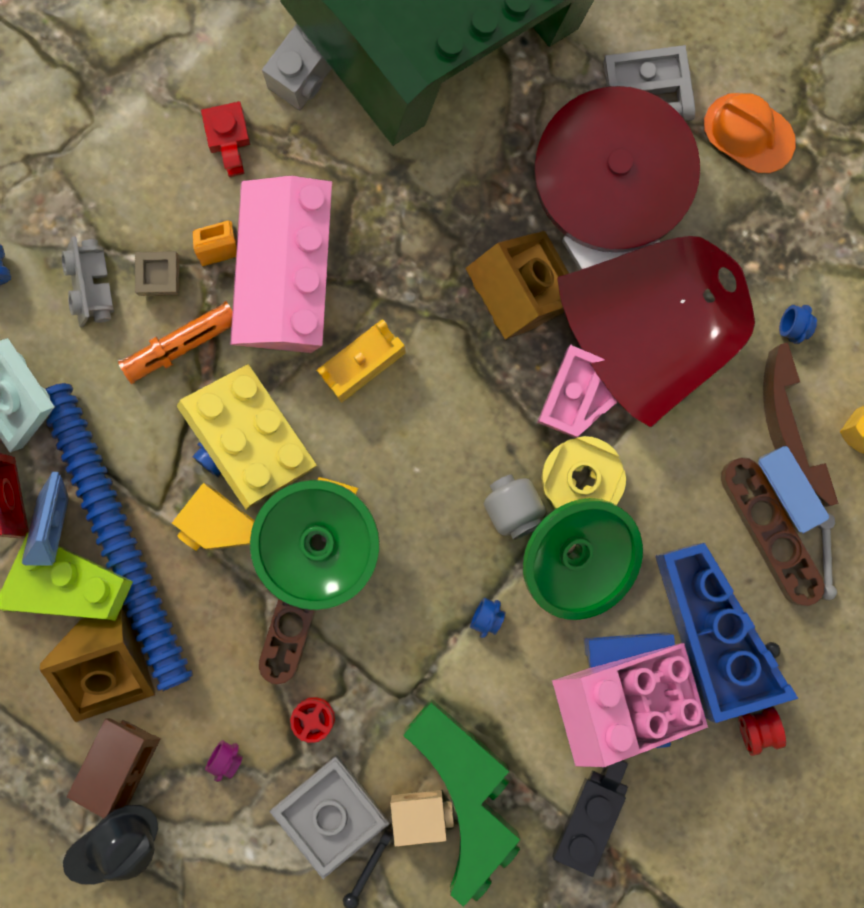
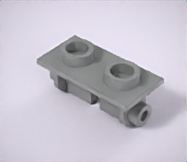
M76 236L71 237L66 249L67 251H62L61 256L64 275H71L73 290L68 292L71 315L78 316L79 327H84L90 316H94V321L97 323L110 321V313L114 312L109 283L93 284V278H104L108 275L104 248L99 246L96 239L84 240L81 242L82 247H78Z

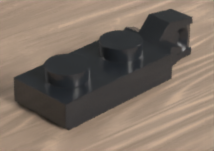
M625 760L603 767L601 774L592 770L589 778L584 779L553 852V860L593 877L626 799L625 795L628 786L621 783L628 766Z

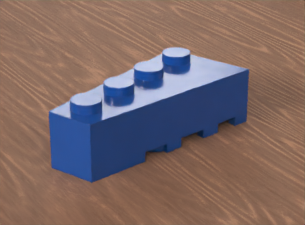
M693 544L656 555L655 558L681 642L685 644L705 718L718 723L799 699L791 685L787 683L780 672L779 665L770 650H767L756 632L755 625L747 612H744L733 594L732 587L706 544Z

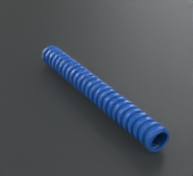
M66 383L50 386L45 390L54 405V409L48 415L46 424L48 427H53L51 436L53 439H58L56 448L59 451H63L61 460L64 463H68L66 472L73 475L71 484L79 489L76 491V496L84 501L81 503V508L89 513L86 515V520L94 525L91 527V532L93 534L97 533L99 537L96 539V544L98 546L102 545L104 549L101 551V556L107 557L109 561L106 563V568L112 569L113 572L133 581L122 606L127 605L129 611L126 612L127 618L132 617L134 621L131 624L132 630L137 629L139 633L136 636L137 642L142 641L144 645L141 652L142 654L147 653L149 657L146 664L154 669L151 676L153 679L157 678L160 683L156 685L157 690H168L190 680L193 672L192 670L187 671L185 667L188 664L187 658L182 659L180 655L183 649L182 646L177 647L175 643L178 640L177 634L172 635L170 631L173 627L172 622H166L167 610H161L160 605L163 601L161 598H156L155 593L158 589L156 586H151L150 583L153 577L145 572L148 565L140 560L143 553L135 548L138 541L130 536V533L133 531L132 527L126 526L127 515L120 512L123 508L122 503L115 500L118 496L117 491L111 490L110 486L113 482L105 476L108 470L105 466L101 467L100 463L103 461V458L99 454L96 455L95 452L98 446L90 441L93 434L85 429L88 426V422L80 417L83 415L82 408L76 407L78 399L76 396L71 395L73 387L71 384Z

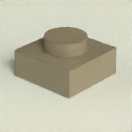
M176 251L135 252V293L138 296L179 295V254Z

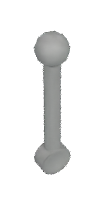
M828 513L829 519L818 525L822 529L825 588L822 597L825 600H833L837 595V589L833 586L831 554V528L835 525V518Z

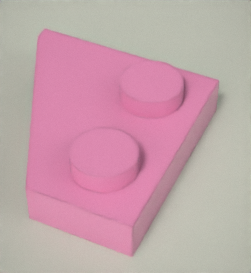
M568 346L537 423L576 438L602 414L613 407L617 401L590 364V362L594 363L604 361L605 359L575 346Z

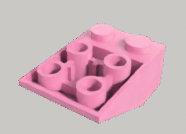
M684 643L588 668L552 680L575 766L607 767L708 728Z

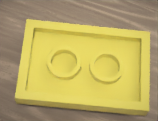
M249 364L180 399L177 404V408L245 510L308 474L317 466Z

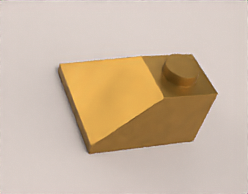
M122 607L116 621L80 619L40 663L41 673L74 722L155 695L144 655L141 652L140 642L136 640L137 633L135 630H132L131 622Z

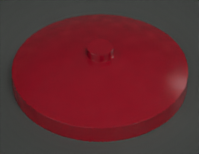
M609 86L594 89L575 97L565 104L552 117L542 133L534 163L536 192L542 208L551 222L564 235L576 243L593 250L611 253L641 249L654 244L670 233L688 212L697 193L700 179L698 147L692 131L683 117L670 104L658 96L641 89L625 86Z

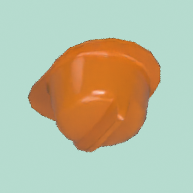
M729 93L718 98L707 110L704 118V131L709 142L745 168L756 173H772L782 169L792 159L796 143L791 124L781 114L770 108L769 104L762 97L751 93Z

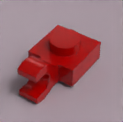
M238 101L202 109V119L211 153L221 151L224 167L229 177L245 174L239 147L251 144L241 102Z

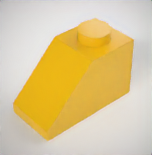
M203 483L173 520L172 524L181 530L177 537L197 551L200 546L204 549L214 550L250 545L251 531L255 520L212 486Z

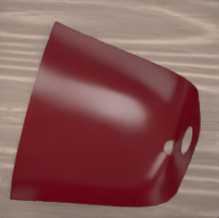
M684 236L665 240L557 278L563 309L581 349L605 359L599 362H590L591 366L614 399L632 417L648 427L654 426L683 399L724 367L740 352L753 334L755 317L742 268L730 255L702 237ZM722 267L727 268L735 277L736 289L734 292L727 291L720 282L719 270ZM706 289H709L713 294L714 302L708 303L704 299L703 293Z

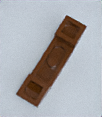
M788 342L780 344L769 351L763 380L764 411L775 450L782 446H787L824 507L839 504L826 463L809 467L785 390L800 383V379Z

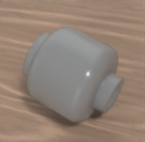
M511 474L500 478L490 485L492 493L484 500V507L497 532L503 536L511 535L513 540L533 532L541 523L540 519L546 513V508L533 483L527 478L514 480Z

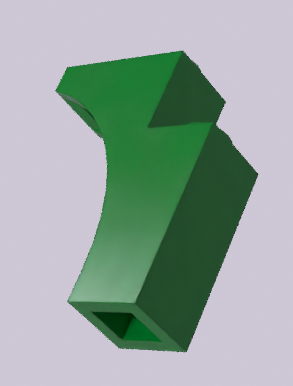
M431 699L406 727L403 736L431 762L444 781L453 800L460 828V847L456 870L450 883V896L464 907L471 898L478 901L485 894L492 883L489 877L499 865L505 868L513 861L520 850V847L517 846L520 837L515 828L484 802L488 797L491 800H495L509 783V780L505 777L509 773L508 766Z

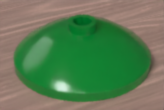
M301 481L279 490L262 506L251 531V559L261 582L278 599L302 609H328L350 600L367 584L379 558V532L371 511L355 493L329 481ZM320 534L326 539L324 549H316L312 545V537L314 535Z
M585 498L560 506L541 521L526 546L523 559V576L528 592L542 609L558 618L582 620L606 612L623 599L637 579L643 559L641 533L632 517L612 502L603 499ZM576 544L575 549L568 553L569 549Z

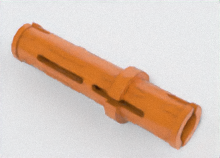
M225 301L220 306L190 321L163 338L158 339L156 336L150 339V345L123 360H119L118 364L131 384H134L135 381L162 366L167 369L173 365L172 361L231 328L233 311L227 301Z

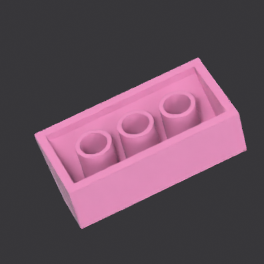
M284 176L241 182L230 345L312 353L323 345L332 181Z

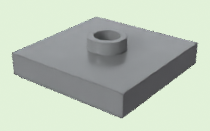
M338 755L333 757L269 811L322 879L390 824L389 819Z

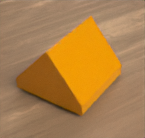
M224 221L193 231V249L202 267L236 257L237 238L232 221Z

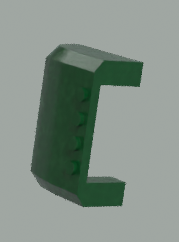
M280 0V2L391 145L394 146L426 125L443 82L532 27L547 46L551 47L579 29L594 0Z

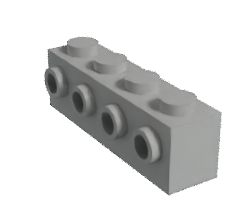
M296 24L263 67L262 73L268 89L300 111L306 102L314 98L318 93L324 78L332 68L299 25Z

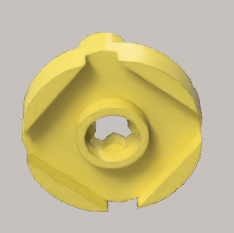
M578 437L560 444L549 454L542 469L543 494L554 509L571 501L585 498L603 499L617 505L623 496L626 486L625 470H623L619 455L608 443L594 437ZM584 467H587L591 470L589 476L595 482L593 486L586 485L583 490H580L576 487L577 481L572 478V474L574 471L581 472Z

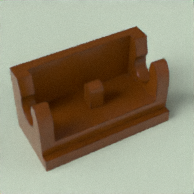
M105 718L67 798L102 818H105L116 809L129 805L161 738L127 721L122 720L119 723L111 718Z

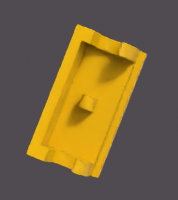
M382 319L316 371L342 403L406 354L405 345L398 337L392 334L387 323Z

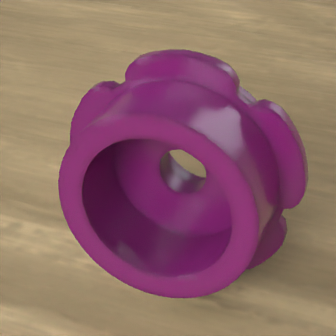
M221 740L213 750L206 764L205 771L215 776L214 781H221L223 776L231 779L238 770L243 756L238 754L239 745L237 743L231 745Z

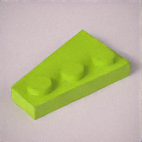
M27 533L0 591V611L116 621L133 581L59 545L53 565H23L22 558L27 542Z

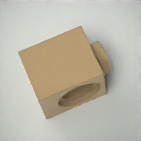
M442 790L398 794L391 797L390 804L395 847L447 841L446 828H453L454 822L451 801L443 802Z

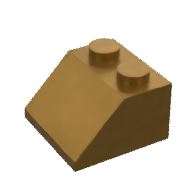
M546 231L499 242L465 268L473 281L475 290L482 297L492 315L495 326L501 331L505 340L526 333L565 312L561 303L557 278L569 274Z

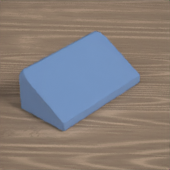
M782 446L759 458L758 463L799 533H805L829 519L827 511L787 446Z
M59 472L51 473L37 497L22 558L23 565H53V562H55L69 500Z

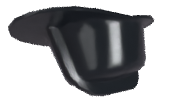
M127 805L114 810L67 850L63 859L65 875L73 882L86 885H95L106 881L129 880L137 877L146 870L152 861L155 851L154 841L158 832L157 817L151 809L142 805Z

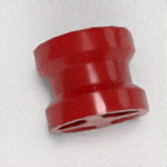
M309 697L301 701L293 710L290 718L291 729L294 735L301 741L307 743L319 742L325 739L332 730L335 723V711L332 705L325 699Z
M774 706L763 709L759 714L752 715L748 713L738 716L740 732L746 749L751 756L761 754L764 748L773 747L778 750L786 747L784 727Z

